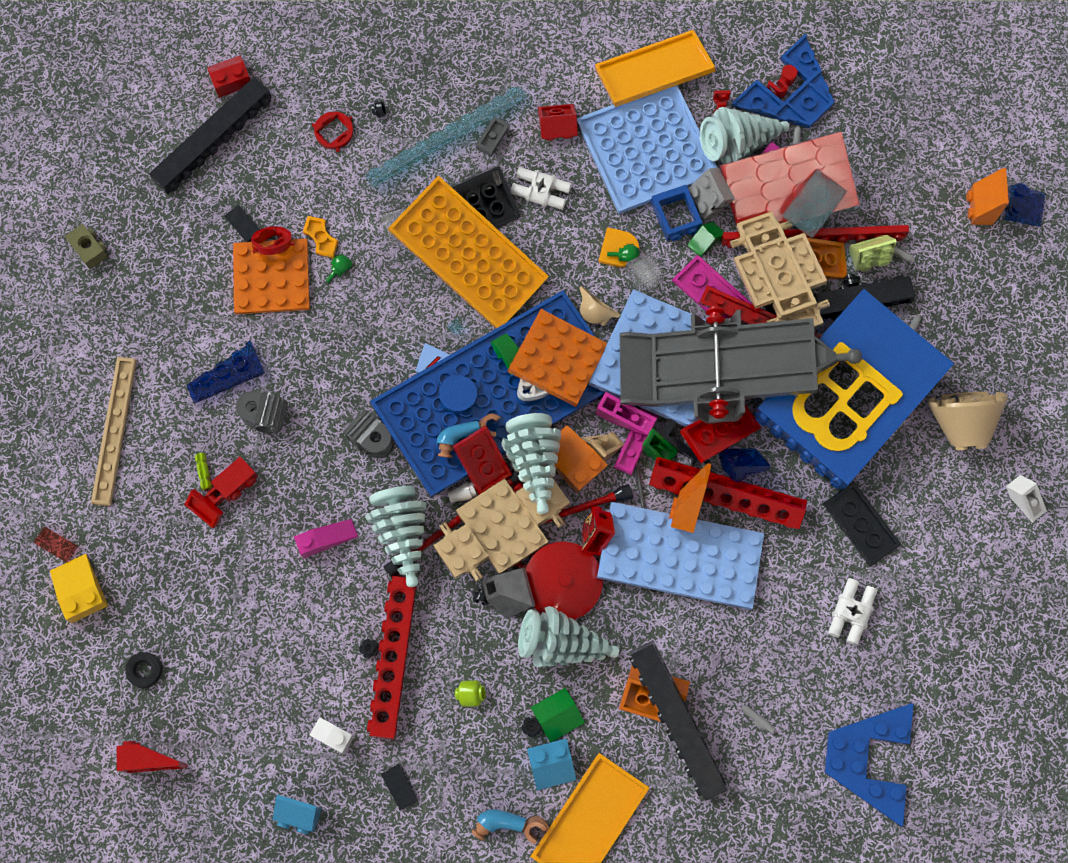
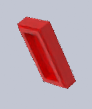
M196 489L190 491L184 504L212 528L218 525L224 513Z

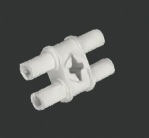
M522 167L518 168L516 178L531 182V186L528 188L513 183L510 191L511 194L523 197L527 202L531 201L543 207L548 205L563 210L566 199L551 195L550 191L555 189L569 194L572 183L557 179L555 175L542 173L540 170H535L534 172ZM542 184H544V188H542L540 192H538V188H540Z
M848 578L843 593L838 596L839 600L835 611L832 612L833 620L828 634L839 638L844 623L850 622L852 627L847 642L852 645H858L863 630H866L868 627L867 623L871 612L874 611L872 605L878 590L867 586L861 602L856 601L854 596L859 582ZM853 607L855 608V612L857 613L854 616L851 615L852 612L850 611V609Z

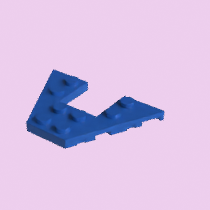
M804 34L781 56L780 60L786 65L794 66L797 69V75L805 82L783 102L759 80H756L732 102L733 107L810 128L834 105V99L829 93L827 82L823 79L822 70L814 57V51L811 50L807 35Z
M913 703L828 732L824 773L901 827H903L907 785L866 779L869 740L877 739L910 744Z

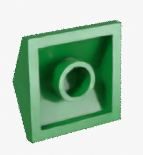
M566 688L530 707L550 743L585 723Z

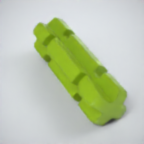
M204 453L195 454L201 489L209 490L212 488V484L209 480L208 464L205 462L207 461L206 455Z

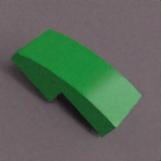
M505 333L490 343L498 359L502 358L507 369H509L519 348L510 336Z

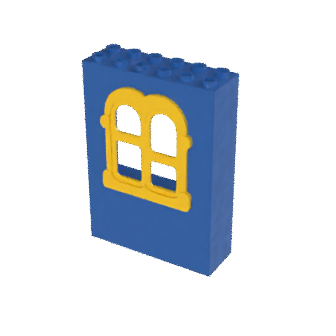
M865 289L858 294L819 338L836 354L848 353L849 350L854 348L862 353V360L858 364H851L845 361L859 373V377L847 390L842 389L828 376L839 362L817 374L818 385L821 383L825 384L839 397L832 408L823 417L812 418L804 409V402L811 394L808 393L798 394V398L795 395L767 397L754 414L756 416L755 420L760 425H766L770 428V433L774 437L784 440L786 442L785 446L788 449L797 451L802 461L806 464L811 463L815 467L814 470L823 477L825 475L830 479L829 483L834 488L842 490L849 485L954 365L950 359ZM868 381L884 394V398L866 418H862L847 405V402L861 385ZM840 411L857 424V429L845 439L835 438L829 430L830 421Z

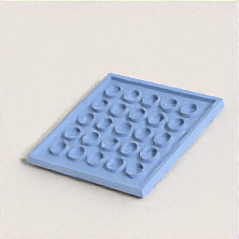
M678 85L618 107L611 105L577 118V126L618 214L651 202L653 195L683 185H687V188H689L707 169L717 168L715 162L709 160L702 150L700 131Z
M633 289L588 385L620 398L619 334L623 332L655 334L691 330V313ZM694 404L659 407L638 406L666 419H672L685 427L699 420L694 417Z

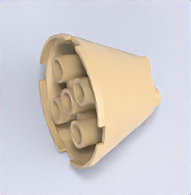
M985 391L941 395L942 399L935 400V397L928 399V406L950 445L954 446L956 450H967L968 446L984 449L988 448L987 444L992 440L1007 403L1008 394L996 392V395H988V392ZM952 395H958V402H956L955 398L949 397Z

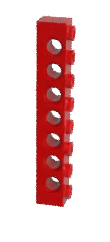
M657 457L649 485L656 489H664L679 495L680 490L687 484L686 482H689L701 469ZM709 473L706 488L712 490H705L704 502L714 506L725 507L731 511L742 512L751 517H759L768 522L779 523L788 528H800L806 512L807 500L716 473Z
M392 576V581L388 582L387 593H390L389 601L386 600L384 612L387 613V618L383 620L381 629L384 632V639L379 642V652L382 653L381 659H377L376 672H379L378 680L375 679L373 683V692H376L375 700H371L370 712H373L372 720H368L367 732H370V736L391 740L396 738L417 586L408 587L406 577ZM398 594L406 596L405 600L401 603L395 601ZM396 613L403 615V619L400 622L392 620ZM399 633L400 639L397 642H391V634ZM391 652L397 653V659L394 662L387 661V656ZM388 672L394 673V679L391 682L384 681V676ZM383 693H391L392 697L389 702H382L381 696ZM387 712L389 715L388 720L384 723L379 722V714Z

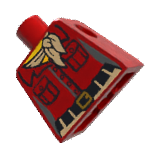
M600 506L591 508V513L585 520L582 530V552L597 556L601 555L602 549L606 548L615 535L612 514L603 511Z

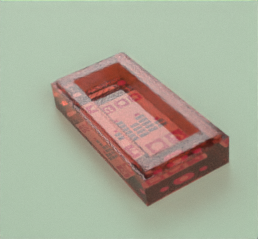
M45 526L33 542L66 563L78 547Z

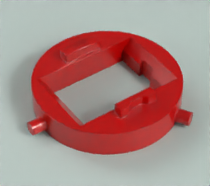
M335 111L323 114L317 119L315 124L312 123L316 140L323 147L336 149V152H340L339 148L347 145L352 139L353 125L351 119L353 118ZM338 118L348 130L338 136L332 143H329L319 131Z
M272 226L262 228L251 237L253 253L274 255L286 251L291 246H295V242H292L290 231L283 227ZM274 235L281 237L274 241V244L266 248L259 244Z

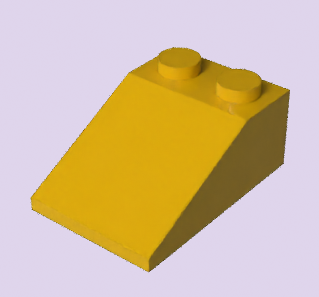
M87 554L50 570L58 603L65 619L70 623H74L108 606Z

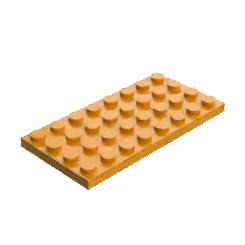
M439 175L388 228L392 235L494 328L507 323L549 277Z

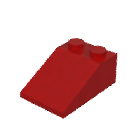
M124 741L123 745L116 746L117 771L137 773L187 768L186 763L142 746L141 743H136V741Z

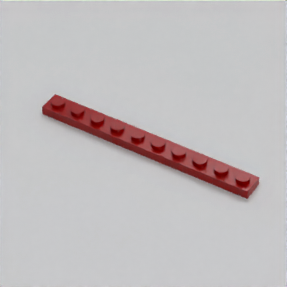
M909 225L783 230L787 239L805 233L807 238L847 243L850 240H856L859 243L884 235H888L896 239V241H902L909 233ZM723 232L721 238L722 246L732 248L730 241L740 238L739 232Z

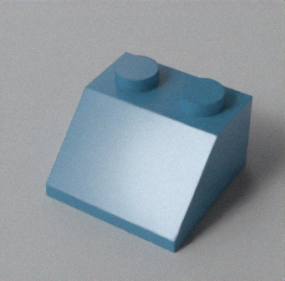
M567 739L527 749L537 791L576 781Z
M277 795L273 820L278 821L277 826L289 829L290 825L297 827V832L308 835L309 831H315L322 808Z

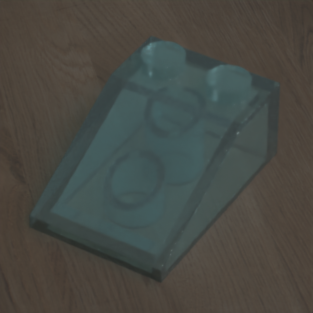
M816 169L783 212L782 216L813 238L847 193V190L819 169Z

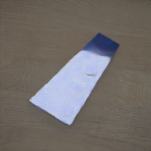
M251 340L245 343L246 346L239 351L235 350L231 353L232 356L217 363L216 367L211 371L204 372L186 385L194 404L265 374Z

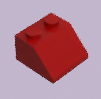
M241 55L207 67L219 98L239 91L250 81Z
M573 104L537 107L541 139L551 141L558 137L571 139L574 136H578L577 115Z

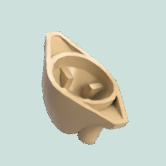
M583 286L580 287L582 295L580 312L587 322L593 324L600 323L605 326L611 317L619 318L621 314L600 301Z

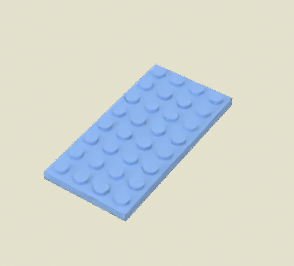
M611 502L609 512L612 514L615 535L606 548L602 549L597 574L598 579L748 610L753 609L764 533L697 520L694 533L672 528V519H669L670 514Z

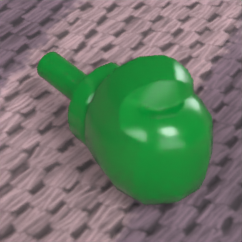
M627 244L623 248H619V252H607V256L618 257L619 261L635 264L639 261L640 251L634 244Z
M344 254L334 256L330 268L333 272L326 281L329 283L336 275L341 277L346 270L352 267V261Z

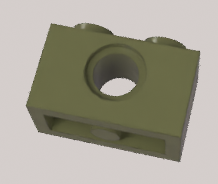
M81 224L65 235V238L90 270L108 257L105 253L107 248L101 241L97 243L94 239L97 235L91 227L87 229L84 224ZM87 244H91L90 247L85 248Z

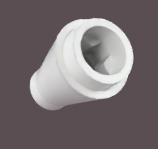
M467 481L448 492L450 502L454 503L472 500L478 496V493L472 482L469 483Z

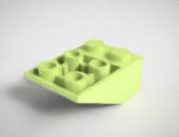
M884 235L850 245L849 253L855 271L865 272L874 266L879 265V267H882L892 262L896 239Z

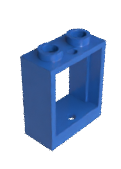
M687 185L652 196L651 205L666 241H677L686 234L690 236L695 235L702 227V220ZM685 199L693 222L670 229L661 206Z

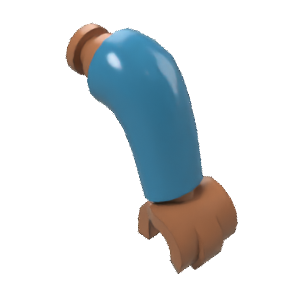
M488 414L479 422L462 423L442 430L436 440V443L439 444V450H441L438 456L452 458L450 452L453 451V445L486 426L488 420L496 422L500 417L496 414ZM490 431L492 437H496V432Z
M489 809L477 817V828H474L472 833L483 841L485 834L488 835L490 831L494 833L500 828L518 832L523 830L525 831L526 838L532 844H535L537 837L530 832V829L536 826L541 828L542 831L549 830V825L546 820L539 816H533L526 821V818L510 812Z

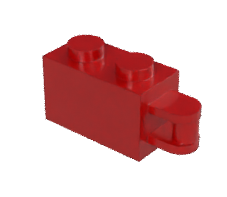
M239 456L211 481L214 487L205 497L215 506H218L225 499L228 502L231 500L235 501L242 495L241 491L246 487H252L256 483L258 476ZM219 491L221 495L216 498L215 494Z

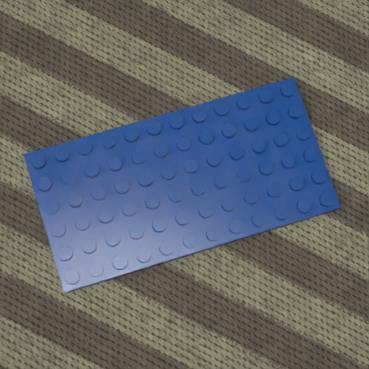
M564 290L370 401L371 406L388 429L394 442L430 498L468 476L454 449L450 452L452 458L438 456L441 450H439V444L436 443V440L441 431L447 427L472 421L479 422L488 414L498 415L500 419L496 422L488 420L486 427H488L489 431L496 432V437H493L503 456L506 454V451L501 443L503 438L508 440L507 435L509 433L506 431V423L510 419L525 414L543 413L552 417L551 426L605 394L604 391L587 384L576 407L551 394L533 401H522L517 395L521 378L513 374L510 375L507 372L508 369L503 359H498L490 343L507 333L517 347L520 348L540 309L595 337ZM453 375L468 377L477 389V400L474 406L463 413H453L446 410L439 400V388L442 382ZM530 389L523 390V394H529Z

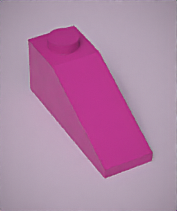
M605 392L596 409L597 416L615 425L647 436L657 418L632 405L620 404V399Z
M352 519L309 530L294 536L300 555L304 559L357 538L358 535Z

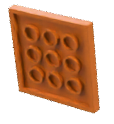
M307 238L292 239V242H295V246H291L286 251L274 255L253 253L252 242L233 243L235 314L310 310ZM263 241L259 244L266 248L274 244V241Z
M540 309L507 372L576 407L605 351L607 343Z

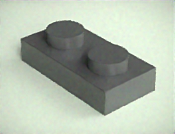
M494 116L478 140L476 148L492 156L510 128V124Z

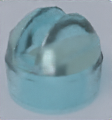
M457 317L448 324L447 328L450 332L459 334L460 330L464 329V325Z

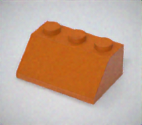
M631 665L619 709L660 721L657 715L659 710L656 704L652 705L649 700L648 694L650 692L647 686L643 687L638 676L641 674L638 668L634 669ZM672 676L683 700L686 701L690 681Z

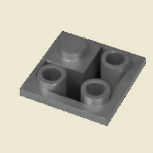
M525 568L498 574L482 581L487 601L505 618L535 606Z

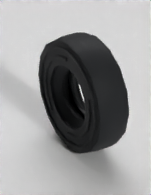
M139 652L128 660L125 674L127 680L132 685L138 688H148L159 680L162 674V665L154 654ZM147 662L151 666V672L147 677L141 678L137 675L136 668L140 663Z

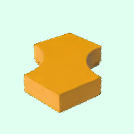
M307 216L303 234L308 235L314 240L316 255L334 258L339 241L327 233L325 228L326 220Z

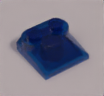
M1023 183L1010 185L1008 189L1009 203L1005 209L1004 220L1041 227L1046 193L1029 189Z
M756 448L726 449L719 454L721 467L731 480L735 482L745 480L747 475L759 474L770 469L769 463Z

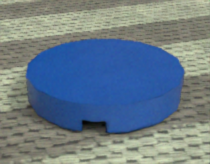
M453 375L442 382L439 388V400L446 410L453 413H463L474 406L477 400V389L468 377Z

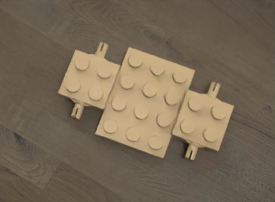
M772 211L737 223L736 227L740 238L730 241L732 248L743 245L748 253L734 257V263L755 309L773 303L776 318L767 320L766 323L813 318L814 329L823 326L824 322L821 318L820 310L830 307L828 299L817 303L811 289L825 285L827 279L805 233L787 239L783 230L792 228L791 221L780 224L775 219Z
M505 479L456 509V513L465 525L458 530L451 531L447 523L444 522L439 527L445 536L433 545L454 578L456 579L462 574L470 572L475 581H479L483 576L477 567L487 560L490 561L498 574H502L547 545L548 540L539 529V526L550 519H553L558 528L563 526L565 522H563L559 513L570 505L569 500L555 480L554 487L549 489V491H552L551 499L547 501L549 512L546 514H538L537 503L532 502L529 498L530 492H527L523 487L515 494Z

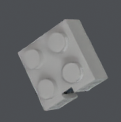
M719 167L707 169L688 188L703 220L715 218L722 211V207H727L735 199Z

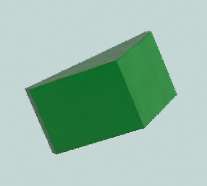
M714 221L702 225L687 246L702 257L721 240L724 231Z
M651 429L642 444L643 454L654 460L657 457L672 461L678 452L655 429Z

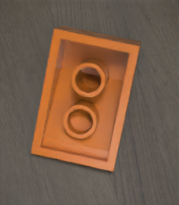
M1002 168L974 183L970 190L967 191L966 200L970 202L967 216L968 219H971V225H994L1008 205L1006 168Z
M807 238L826 279H845L847 267L844 243Z
M568 425L561 430L559 453L555 452L558 456V462L555 463L554 467H556V471L568 485L578 493L608 465Z
M708 463L680 490L678 498L674 497L669 519H672V528L694 533L712 464Z

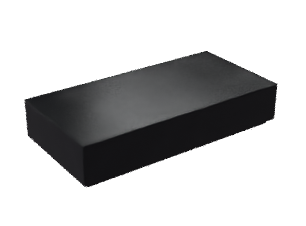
M239 205L224 215L245 242H251L252 235L260 230Z
M399 764L381 774L400 811L418 801Z

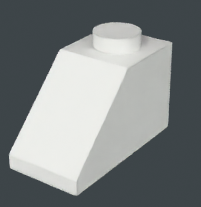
M1019 475L1006 486L1010 498L1032 523L1047 511L1037 483Z
M320 717L310 733V736L344 755L354 739V736Z

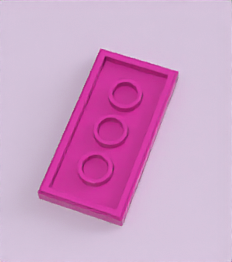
M699 255L672 279V282L704 311H707L709 308L699 304V301L707 285L752 305L747 298ZM722 315V317H724L725 319L730 318L726 315Z

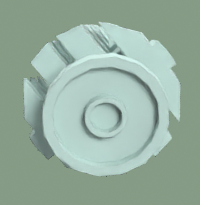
M721 107L715 111L713 116L703 120L700 128V142L702 150L709 160H720L723 164L741 160L763 147L764 144L766 145L771 142L772 139H776L781 133L789 130V124L787 121L779 122L777 119Z
M543 413L525 414L510 419L506 423V431L509 433L507 435L508 440L503 438L501 443L508 459L512 461L514 470L519 472L520 475L518 477L520 481L525 482L523 487L527 492L531 493L529 495L530 500L537 503L538 514L549 512L547 501L551 499L552 491H549V489L554 487L553 477L556 470L554 466L558 462V456L555 452L559 453V442L561 439V430L551 429L552 417Z
M400 486L385 489L369 496L371 505L384 506V508L367 513L365 518L369 523L374 524L371 527L375 533L383 534L378 537L380 543L390 544L384 548L386 553H400V555L392 557L391 560L394 565L403 564V567L397 569L400 575H406L408 587H415L418 585L415 572L420 570V564H414L413 561L421 558V551L412 550L418 549V547L423 545V539L419 540L416 537L424 533V526L418 525L425 522V514L421 512L426 510V502L416 500L400 503L415 495L414 486Z
M551 606L546 607V613L542 612L541 615L536 610H528L522 621L518 639V652L520 657L524 658L530 657L533 654L534 667L557 666V663L568 665L567 663L582 662V660L584 662H592L594 658L596 660H603L606 655L612 658H616L619 655V647L609 646L605 638H599L595 632L588 631L587 627L583 625L580 627L577 621L572 618L568 619L566 614L558 612L556 608Z

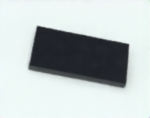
M855 482L823 503V506L869 567L902 545Z

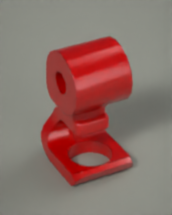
M792 65L784 66L777 84L775 85L768 81L767 88L779 99L784 98L788 87L795 81L797 69Z
M730 90L714 91L713 101L717 109H714V113L716 110H719L718 108H727V102L731 95Z

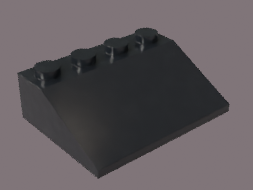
M493 166L451 185L459 195L496 228L521 217L499 166Z

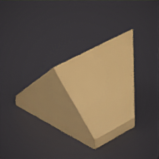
M613 431L606 435L581 437L605 462L624 446V443Z

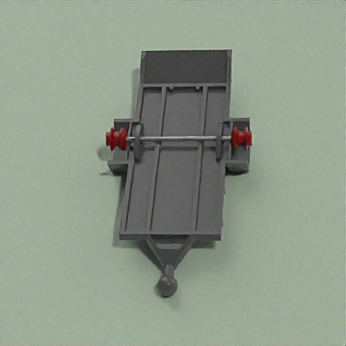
M712 306L706 311V315L710 316L706 321L695 314H691V330L655 334L623 332L619 334L620 404L649 407L694 404V417L704 423L738 421L745 413L744 399L761 398L765 400V397L795 395L798 398V394L818 393L817 374L841 361L858 364L862 360V353L854 348L849 350L848 353L836 354V352L815 337L813 318L741 325L740 310H736L731 318L725 319L722 317L725 314V310L719 306Z

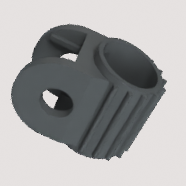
M251 391L239 397L236 403V411L242 421L247 426L254 428V430L264 433H276L281 431L288 402L270 392L259 393Z
M363 409L343 431L359 452L363 450L370 457L382 458L392 450L393 439L379 416L368 410ZM375 438H380V439H381V440H380L379 442H377V443H374V442H373V440H374Z

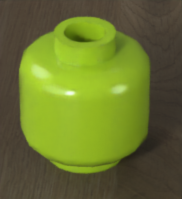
M478 680L461 681L459 687L455 689V698L459 700L460 705L463 707L480 706L486 698L485 686Z

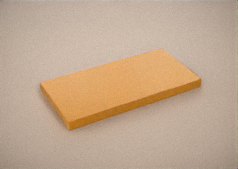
M694 30L595 64L597 74L615 107L715 72V66Z
M598 753L530 857L538 863H601L649 790V787Z

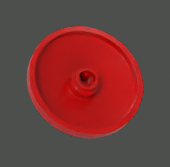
M554 542L538 550L526 566V573L535 603L534 608L541 614L542 612L546 613L545 608L551 606L556 608L558 612L566 614L568 619H576L588 613L597 603L603 586V579L597 578L599 564L596 558L590 553L582 552V546L572 542Z

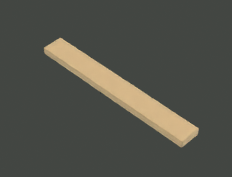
M117 357L91 504L111 506L137 363L135 358Z

